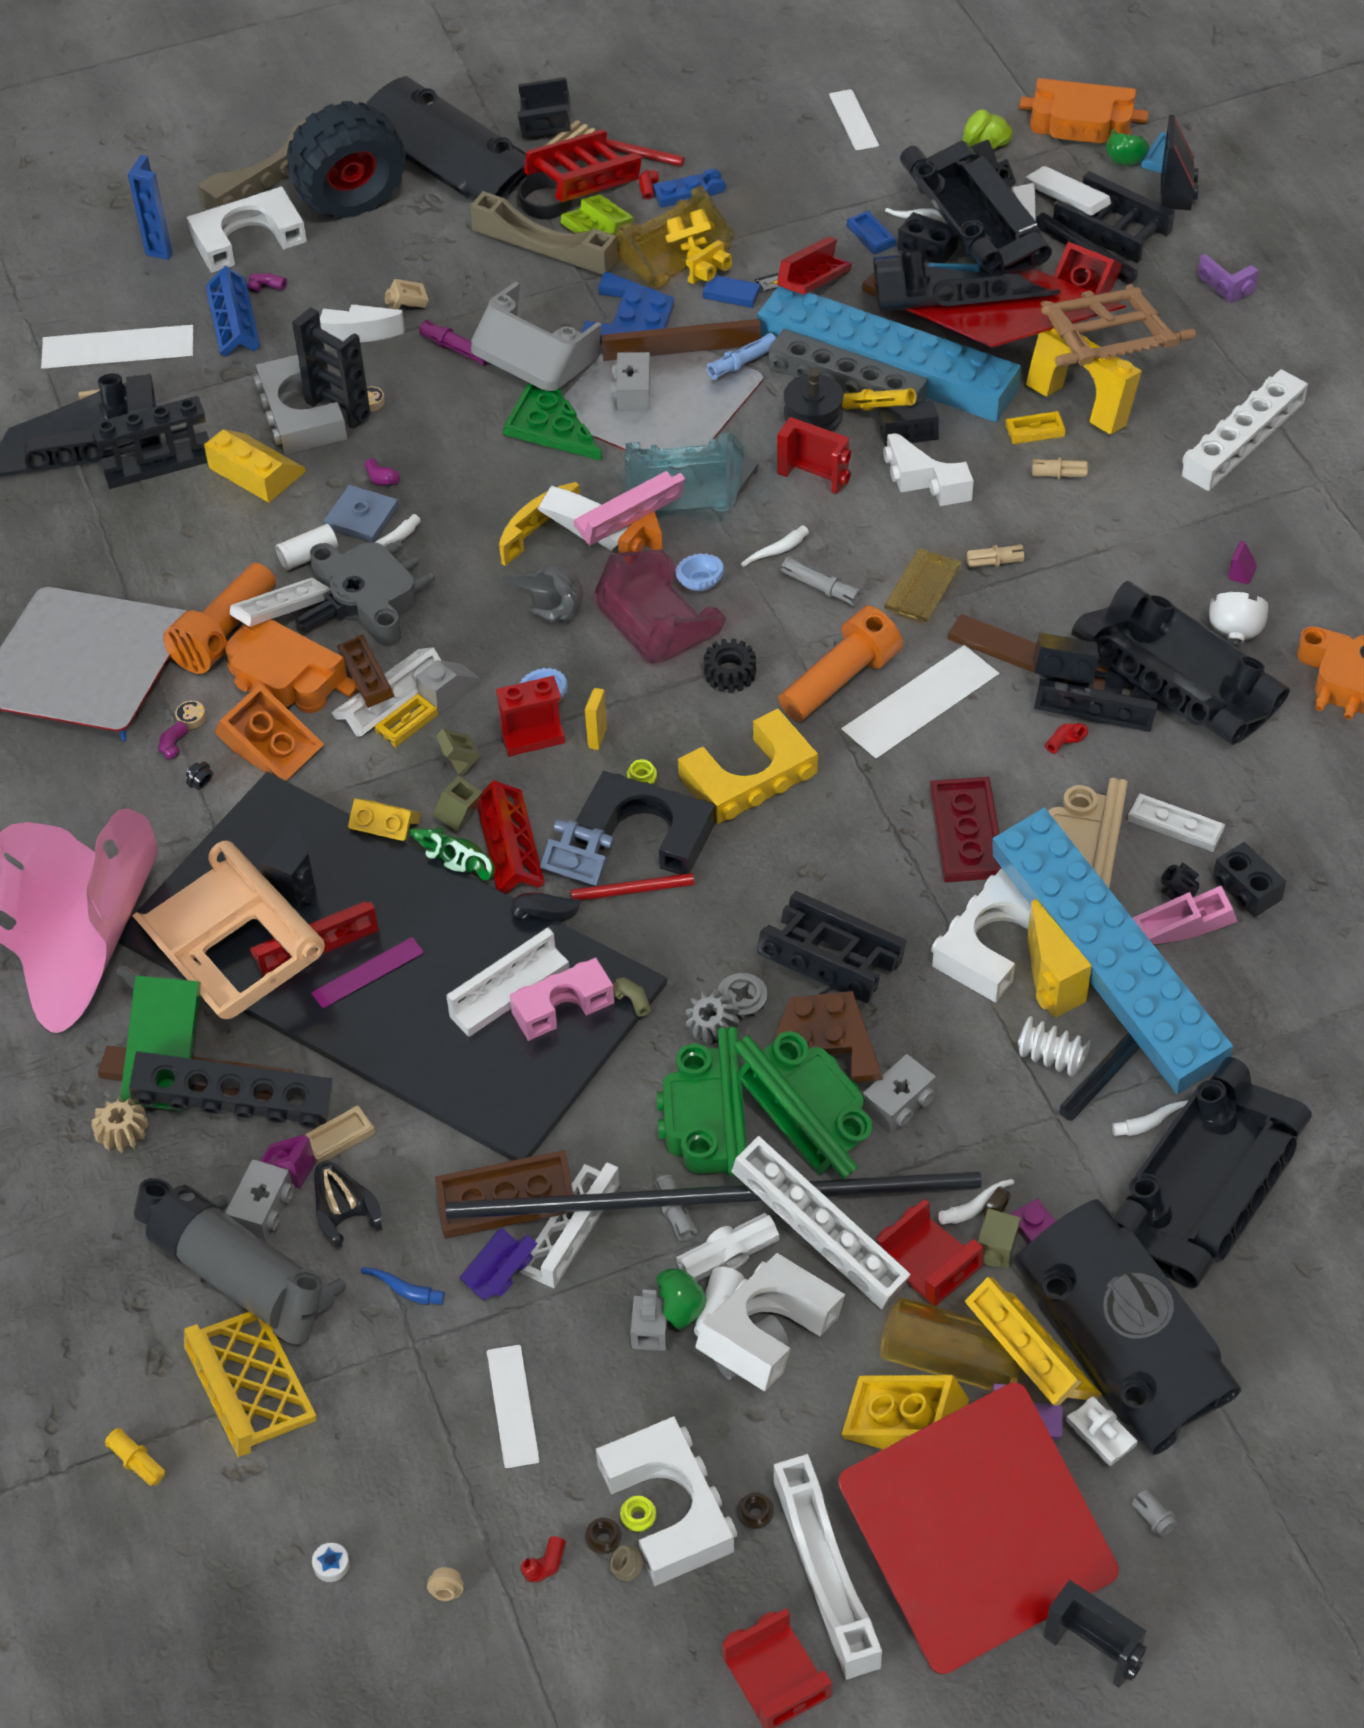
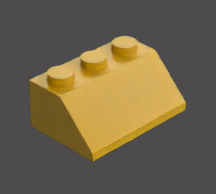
M222 429L204 444L208 466L211 470L268 503L306 472L305 467L245 433Z

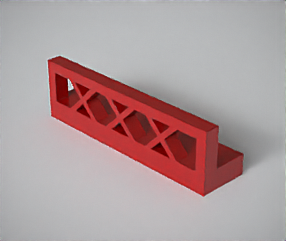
M828 236L782 259L777 285L805 295L850 271L852 263L834 257L838 239Z
M493 780L482 791L483 793L477 806L489 857L495 866L494 878L497 890L508 894L519 882L540 888L545 882L522 790ZM506 796L513 798L514 805L506 798ZM511 817L519 824L520 829H519L518 826L512 821ZM517 840L523 845L526 852L517 844ZM523 864L531 871V874L524 872Z
M366 901L309 924L324 940L325 947L323 953L379 931L375 908L372 902L366 903ZM275 938L250 948L251 956L262 977L292 958Z

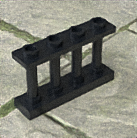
M1090 171L1083 176V184L1110 196L1111 204L1090 216L1060 201L1054 204V219L1091 242L1135 263L1142 259L1143 243L1154 231L1167 237L1173 229L1174 210ZM1111 211L1123 216L1113 226L1101 221ZM1132 221L1144 226L1135 236L1123 231Z
M310 307L292 321L305 401L312 407H315L324 399L332 403L338 402L339 407L347 412L349 427L355 429L371 415L359 335L353 333L342 341L321 329L319 312ZM324 343L337 350V356L326 351ZM327 364L340 370L341 377L329 371ZM331 384L341 389L344 397L331 390Z

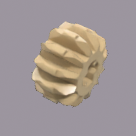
M118 1096L114 1103L105 1100V1108H95L96 1118L91 1120V1127L93 1132H95L96 1141L99 1145L104 1144L108 1152L117 1147V1150L122 1153L124 1147L128 1145L135 1149L136 1140H145V1130L148 1129L149 1123L141 1104L136 1105V1102L131 1098L123 1102V1099Z

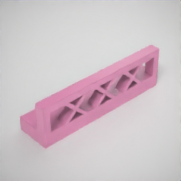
M665 471L574 519V527L590 546L681 498L685 478L681 473L671 477Z

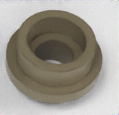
M633 1545L620 1546L615 1550L610 1560L611 1571L622 1582L632 1581L640 1574L643 1568V1553L641 1549Z

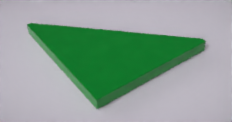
M528 382L503 426V435L601 461V448L597 447L594 443L593 436L586 426L580 422L576 411L569 401L565 400L561 394V389L547 391Z

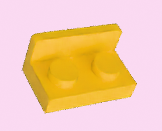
M354 798L348 827L362 832L405 841L410 824H419L422 812L367 799Z

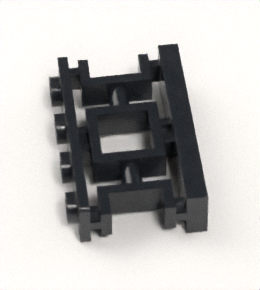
M198 396L91 424L98 449L112 448L113 456L100 459L109 489L208 463L204 444L210 440L206 431L195 434L193 425L206 422L204 409ZM182 423H185L186 425L184 427L171 430V426L179 425ZM165 433L167 442L141 448L140 439ZM132 437V441L117 444L119 440ZM188 437L189 439L187 441L174 444L175 440H179ZM134 451L136 453L135 455L127 456L124 458L120 457V455Z
M795 891L790 896L789 905L783 908L781 923L787 926L782 931L768 924L767 927L760 931L757 947L759 955L840 992L853 991L856 999L868 1003L872 998V993L878 989L880 974L873 971L877 966L890 972L894 969L897 970L902 964L907 940ZM823 941L843 951L836 955L818 947V945Z

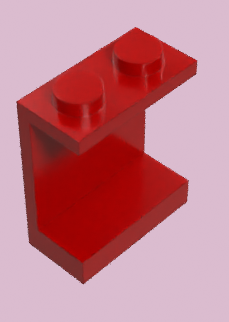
M926 1199L917 1206L908 1208L899 1221L892 1226L884 1228L876 1239L877 1244L911 1274L907 1283L935 1307L983 1267V1246L974 1239L963 1246L930 1218V1203Z
M787 1608L778 1613L771 1611L763 1615L756 1625L745 1631L744 1629L735 1630L722 1643V1658L764 1728H777L832 1697V1681L825 1670L818 1673L790 1627V1613Z

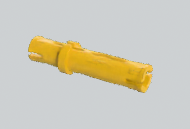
M913 388L885 391L864 389L858 393H844L842 407L844 410L862 409L864 411H872L876 407L912 406L915 404L917 397Z

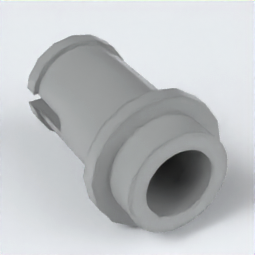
M1149 1489L1140 1492L1138 1496L1142 1500L1139 1501L1137 1498H1134L1132 1506L1152 1526L1151 1531L1154 1534H1159L1161 1537L1167 1536L1177 1526L1175 1514L1172 1511H1167Z

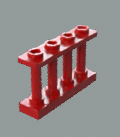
M602 129L527 151L524 173L531 175L544 172L557 182L555 198L560 202H565L638 180L642 157L636 152L622 157L605 146L607 132ZM602 155L608 161L600 162L593 156ZM582 160L588 167L581 168L574 162ZM563 166L569 172L562 174L555 167Z

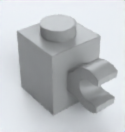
M643 1290V1296H634L630 1332L632 1349L666 1351L669 1320L662 1313L664 1299L657 1295V1290Z

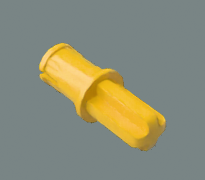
M121 1428L113 1430L107 1436L105 1446L111 1449L123 1461L125 1469L133 1470L149 1486H157L161 1483L166 1474L165 1470L147 1454L145 1446H138Z

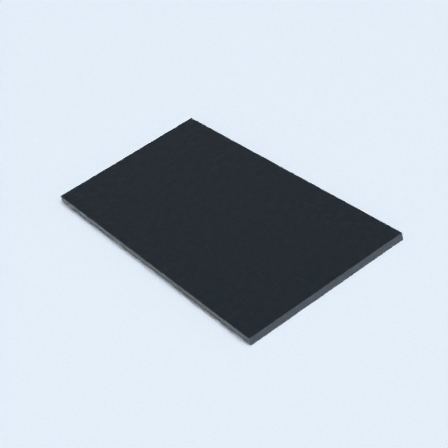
M266 772L136 912L139 914L149 913L212 870L213 868L208 859L209 852L212 847L221 841L232 842L262 874L259 861L293 818L298 819L307 847L316 887L313 900L305 904L302 910L298 912L299 915L308 924H311L364 901L366 903L372 902L376 912L379 931L323 953L316 961L243 1012L513 1161L532 1157L642 1016L636 1015L632 1001L626 995L621 999L614 997V1004L589 1015H585L579 1005L573 1002H563L554 1008L557 1029L529 1041L514 1018L511 1009L468 1037L450 1018L446 995L546 928H549L554 933L555 948L569 961V968L574 967L580 962L597 958L612 984L616 982L617 978H628L643 987L650 1005L667 985V977L557 920L543 919L527 914L525 918L515 917L511 913L514 898L463 872L446 868L444 862L436 858H428L425 852L403 841L350 829L348 824L351 814ZM222 851L217 856V862L226 860ZM132 916L127 921L118 943L187 980ZM252 919L213 945L205 954L236 990L242 993L263 978L251 956L250 948L272 940L274 937L259 920ZM411 937L414 938L424 951L423 954L325 1008H322L311 994L316 989Z

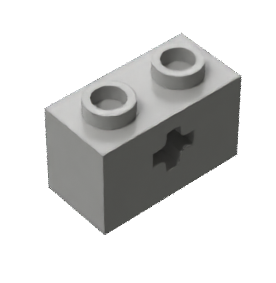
M650 352L617 353V364H612V380H616V382H611L612 399H617V410L649 409Z
M906 1054L883 1074V1080L875 1081L862 1093L864 1099L862 1110L891 1134L899 1126L904 1127L912 1119L914 1112L921 1106L926 1107L932 1102L936 1094V1076Z
M252 1159L225 1213L258 1237L267 1241L271 1231H276L280 1224L281 1211L285 1203H290L294 1195L295 1186L292 1184L289 1170Z

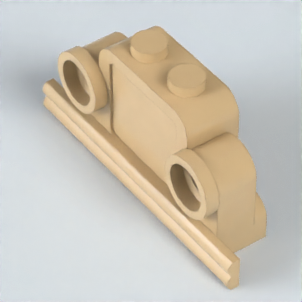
M1117 778L1109 779L1107 795L1096 794L1093 789L1087 786H1072L1064 794V808L1054 807L1048 811L1108 888L1111 882L1128 784L1127 780H1118Z

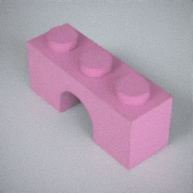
M597 958L580 962L566 971L552 974L538 983L522 987L515 993L510 994L512 1014L528 1041L557 1029L554 1008L560 1003L573 1002L581 1007L585 1015L614 1004L613 984Z

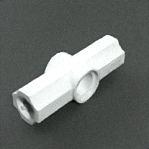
M764 1213L735 1228L724 1226L717 1229L708 1237L707 1242L677 1256V1264L679 1269L700 1281L711 1275L715 1267L722 1266L735 1270L746 1263L749 1255L779 1241V1233L770 1215Z

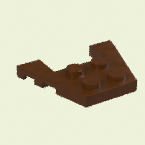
M853 991L791 997L789 999L773 1042L782 1032H796L806 1040L808 1048L820 1047L829 1055L852 1053L851 1077L855 1083L883 1080L882 1071Z

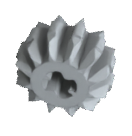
M714 989L711 995L706 991H702V999L699 1001L691 998L694 1008L685 1009V1014L689 1017L685 1023L689 1030H693L692 1036L696 1040L703 1038L706 1044L711 1045L714 1038L719 1043V1028L740 1025V1020L735 1016L739 1013V1008L736 1004H732L733 999L728 994L722 996V993Z

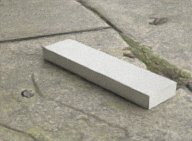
M1046 166L1025 177L1026 184L1034 183L1035 189L1091 216L1111 204L1110 196Z
M309 578L231 605L229 614L251 627L324 601L323 594L330 591V588L314 578Z

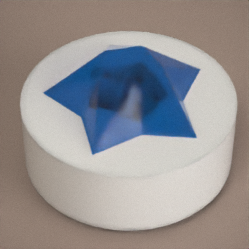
M323 1544L317 1548L312 1557L314 1572L323 1581H338L349 1570L350 1562L347 1551L340 1544Z

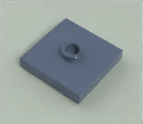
M348 485L323 523L324 525L329 524L333 531L368 542H375L399 507L398 499Z

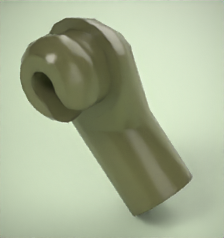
M626 977L616 979V982L613 983L614 997L621 999L626 995L631 999L637 1016L648 1015L651 1012V1007L643 987Z

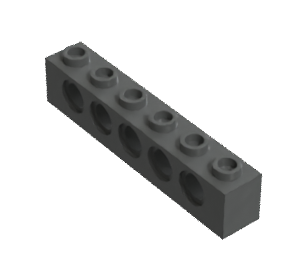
M784 328L769 347V368L794 377L808 375L809 370L817 369L819 370V375L830 377L838 382L843 389V394L858 393L864 389L885 391L913 388L917 397L915 403L924 402L927 398L928 378Z

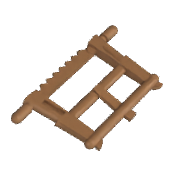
M1132 284L1127 285L1124 290L1098 295L1087 291L1082 292L1081 296L1083 298L1058 303L1042 301L1041 303L1043 306L1041 309L1042 314L1048 316L1060 338L1065 339L1072 353L1057 356L1055 359L1057 366L1071 365L1076 362L1080 366L1093 363L1095 358L1107 359L1108 356L1116 357V354L1124 356L1125 353L1132 354L1133 351L1141 352V349L1149 351L1150 347L1157 349L1158 345H1161L1163 348L1174 347L1181 341L1191 340L1196 337V331L1191 328L1174 333L1160 318V314L1142 295V290L1139 287H1133ZM1128 300L1135 309V312L1113 316L1103 305ZM1090 307L1101 319L1072 324L1064 312ZM1143 321L1153 336L1090 348L1080 333Z

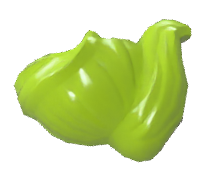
M980 109L967 120L964 126L962 141L967 142L971 147L989 139L994 150L999 146L1008 144L1012 140L1013 131L1003 117L990 114L985 109Z

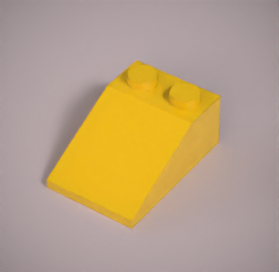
M1037 899L1031 901L1027 944L1036 998L1044 1010L1047 1009L1054 1018H1057L1086 1003L1092 965Z
M953 1375L859 1376L841 1436L849 1441L885 1449L967 1406L969 1398Z

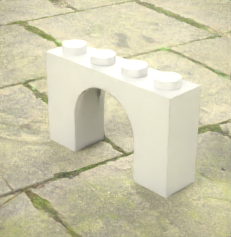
M282 187L187 217L190 236L211 273L221 270L225 265L227 267L235 265L232 245L227 237L241 227L261 226L269 229L275 235L282 249L307 242L304 222Z
M1002 868L996 875H991L987 879L983 891L978 896L974 895L970 899L966 911L961 916L957 915L952 920L949 931L944 936H939L931 948V952H933L932 967L995 1003L1012 984L1015 963L984 946L977 938L976 933L984 925L995 921H1010L1028 929L1031 907Z
M776 1253L767 1263L761 1262L751 1278L748 1280L746 1278L743 1279L730 1297L725 1296L711 1315L707 1313L702 1317L696 1329L699 1335L695 1348L765 1392L783 1374L791 1348L759 1329L748 1316L758 1312L779 1313L821 1336L838 1319L845 1294Z
M674 1416L596 1449L597 1465L611 1495L648 1479L666 1478L682 1485L693 1500L689 1512L680 1522L639 1540V1549L643 1553V1563L654 1586L733 1553L734 1538L737 1537L733 1521L729 1516L724 1518L719 1508L722 1506V1501L715 1486L709 1487L704 1478L707 1476V1471L701 1457L697 1456L694 1458L690 1449L693 1444L688 1430L685 1426L680 1428Z

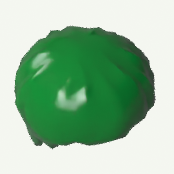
M1112 129L1106 142V150L1114 163L1123 166H1135L1146 158L1149 152V143L1144 140L1143 136L1119 134L1115 129Z
M671 1268L662 1271L655 1279L660 1288L659 1294L664 1299L662 1313L675 1329L682 1330L698 1319L706 1304L705 1292L692 1275L681 1269Z

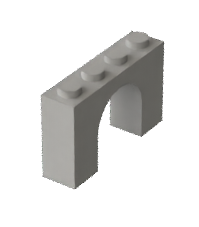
M298 355L256 364L258 376L253 377L256 391H262V394H259L263 410H269L266 411L269 427H275V429H272L273 438L276 445L281 444L284 455L347 440L345 422L338 402L310 409H294L284 405L291 397L304 393Z

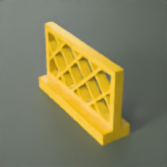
M987 1277L965 1300V1303L1053 1405L1059 1406L1067 1397L1088 1400L1093 1396L1097 1400L1102 1395L1014 1293L1004 1291L994 1278Z
M251 1312L243 1313L202 1329L199 1328L198 1324L184 1328V1348L237 1457L251 1453V1446L316 1421L317 1415L275 1333H273V1329ZM254 1321H258L262 1328L258 1337L241 1332L244 1325ZM221 1334L231 1339L227 1348L223 1349L212 1345L209 1338ZM237 1340L254 1345L249 1357L232 1352ZM260 1347L274 1352L275 1358L272 1364L254 1359ZM227 1359L244 1364L240 1376L225 1372L223 1367ZM250 1367L268 1372L263 1384L245 1379ZM273 1374L288 1380L289 1385L286 1392L268 1386ZM241 1387L258 1392L253 1404L238 1399L237 1394ZM264 1394L281 1399L276 1412L259 1406ZM290 1402L301 1406L305 1414L293 1418L282 1414L286 1403ZM255 1414L272 1420L268 1428L258 1432L254 1431L251 1421Z

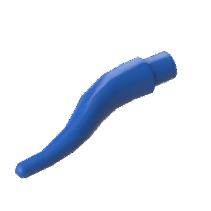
M368 1267L361 1268V1273L379 1278L386 1282L397 1294L410 1301L430 1305V1303L444 1304L445 1291L432 1290V1287L410 1284L386 1271Z

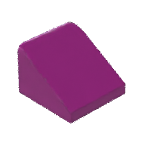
M1241 541L1238 543L1232 557L1228 577L1233 581L1250 584L1257 564L1246 542Z

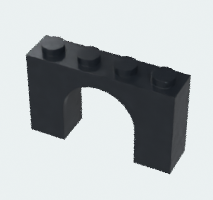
M603 770L576 819V822L580 823L579 826L591 830L598 828L604 830L605 834L612 836L618 824L629 816L643 813L659 816L671 826L659 848L660 869L679 875L690 873L716 824L715 805L703 799H695L682 795L677 791H669L647 782H640L618 773L614 774ZM575 838L576 842L588 845L589 841ZM600 846L599 849L604 851L605 847Z

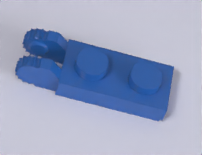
M709 169L702 175H691L685 178L653 184V191L659 206L662 208L723 193L727 185L725 180L721 178L722 174L719 170Z

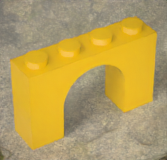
M1055 327L1052 330L1038 334L1026 381L1027 386L1046 397L1063 388L1069 366H1057L1055 363L1056 357L1072 353L1065 339L1060 338ZM1081 335L1090 348L1100 347L1091 342L1086 336ZM1108 356L1107 359L1095 358L1093 363L1084 365L1091 374L1096 386V399L1089 422L1110 435L1127 425L1142 370L1133 366L1131 362L1117 356Z
M778 708L753 721V740L772 761L764 771L749 776L731 774L721 768L703 746L678 759V778L696 799H703L715 805L717 825L735 818L739 813L760 805L764 800L778 793H783L789 787L801 781H806L818 773V753Z

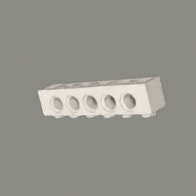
M1282 369L1273 377H1268L1261 388L1253 391L1241 406L1237 405L1228 418L1221 420L1209 435L1206 434L1202 437L1195 448L1189 449L1182 459L1184 464L1182 477L1210 491L1304 404L1308 383Z
M760 1136L735 1159L732 1173L881 1310L905 1286L911 1274Z

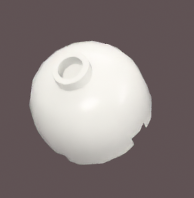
M1243 592L1218 594L1216 601L1213 598L1210 600L1209 616L1213 630L1231 644H1243L1244 641L1255 638L1266 626L1269 605L1266 600L1257 596V601L1248 599L1249 593Z

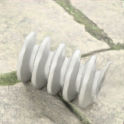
M1029 1016L1020 1034L1018 1046L1020 1056L1027 1057L1031 1052L1032 1061L1038 1062L1043 1057V1064L1046 1067L1051 1066L1055 1062V1069L1059 1072L1063 1071L1068 1065V1075L1073 1077L1083 1066L1091 1041L1089 1040L1083 1047L1081 1046V1036L1077 1035L1070 1042L1069 1031L1067 1030L1060 1037H1057V1026L1055 1025L1047 1033L1045 1032V1021H1041L1035 1028L1033 1027V1017Z

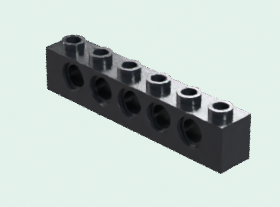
M136 1051L129 1092L131 1099H135L137 1103L143 1105H154L155 1102L167 1103L169 1107L179 1110H185L189 1106L201 1108V1111L209 1114H219L221 1111L233 1112L235 1116L245 1119L253 1118V1115L266 1117L268 1121L274 1123H285L286 1120L298 1121L302 1126L315 1128L319 1124L323 1125L327 1122L332 1093V1078ZM164 1077L174 1080V1083L166 1088L157 1085L158 1081ZM195 1082H203L207 1085L201 1092H194L190 1089V1086ZM229 1086L237 1087L240 1090L237 1095L232 1097L225 1096L222 1092ZM260 1091H268L272 1094V1097L267 1101H259L255 1098V1095ZM294 1095L302 1096L305 1099L298 1106L288 1103V1099Z

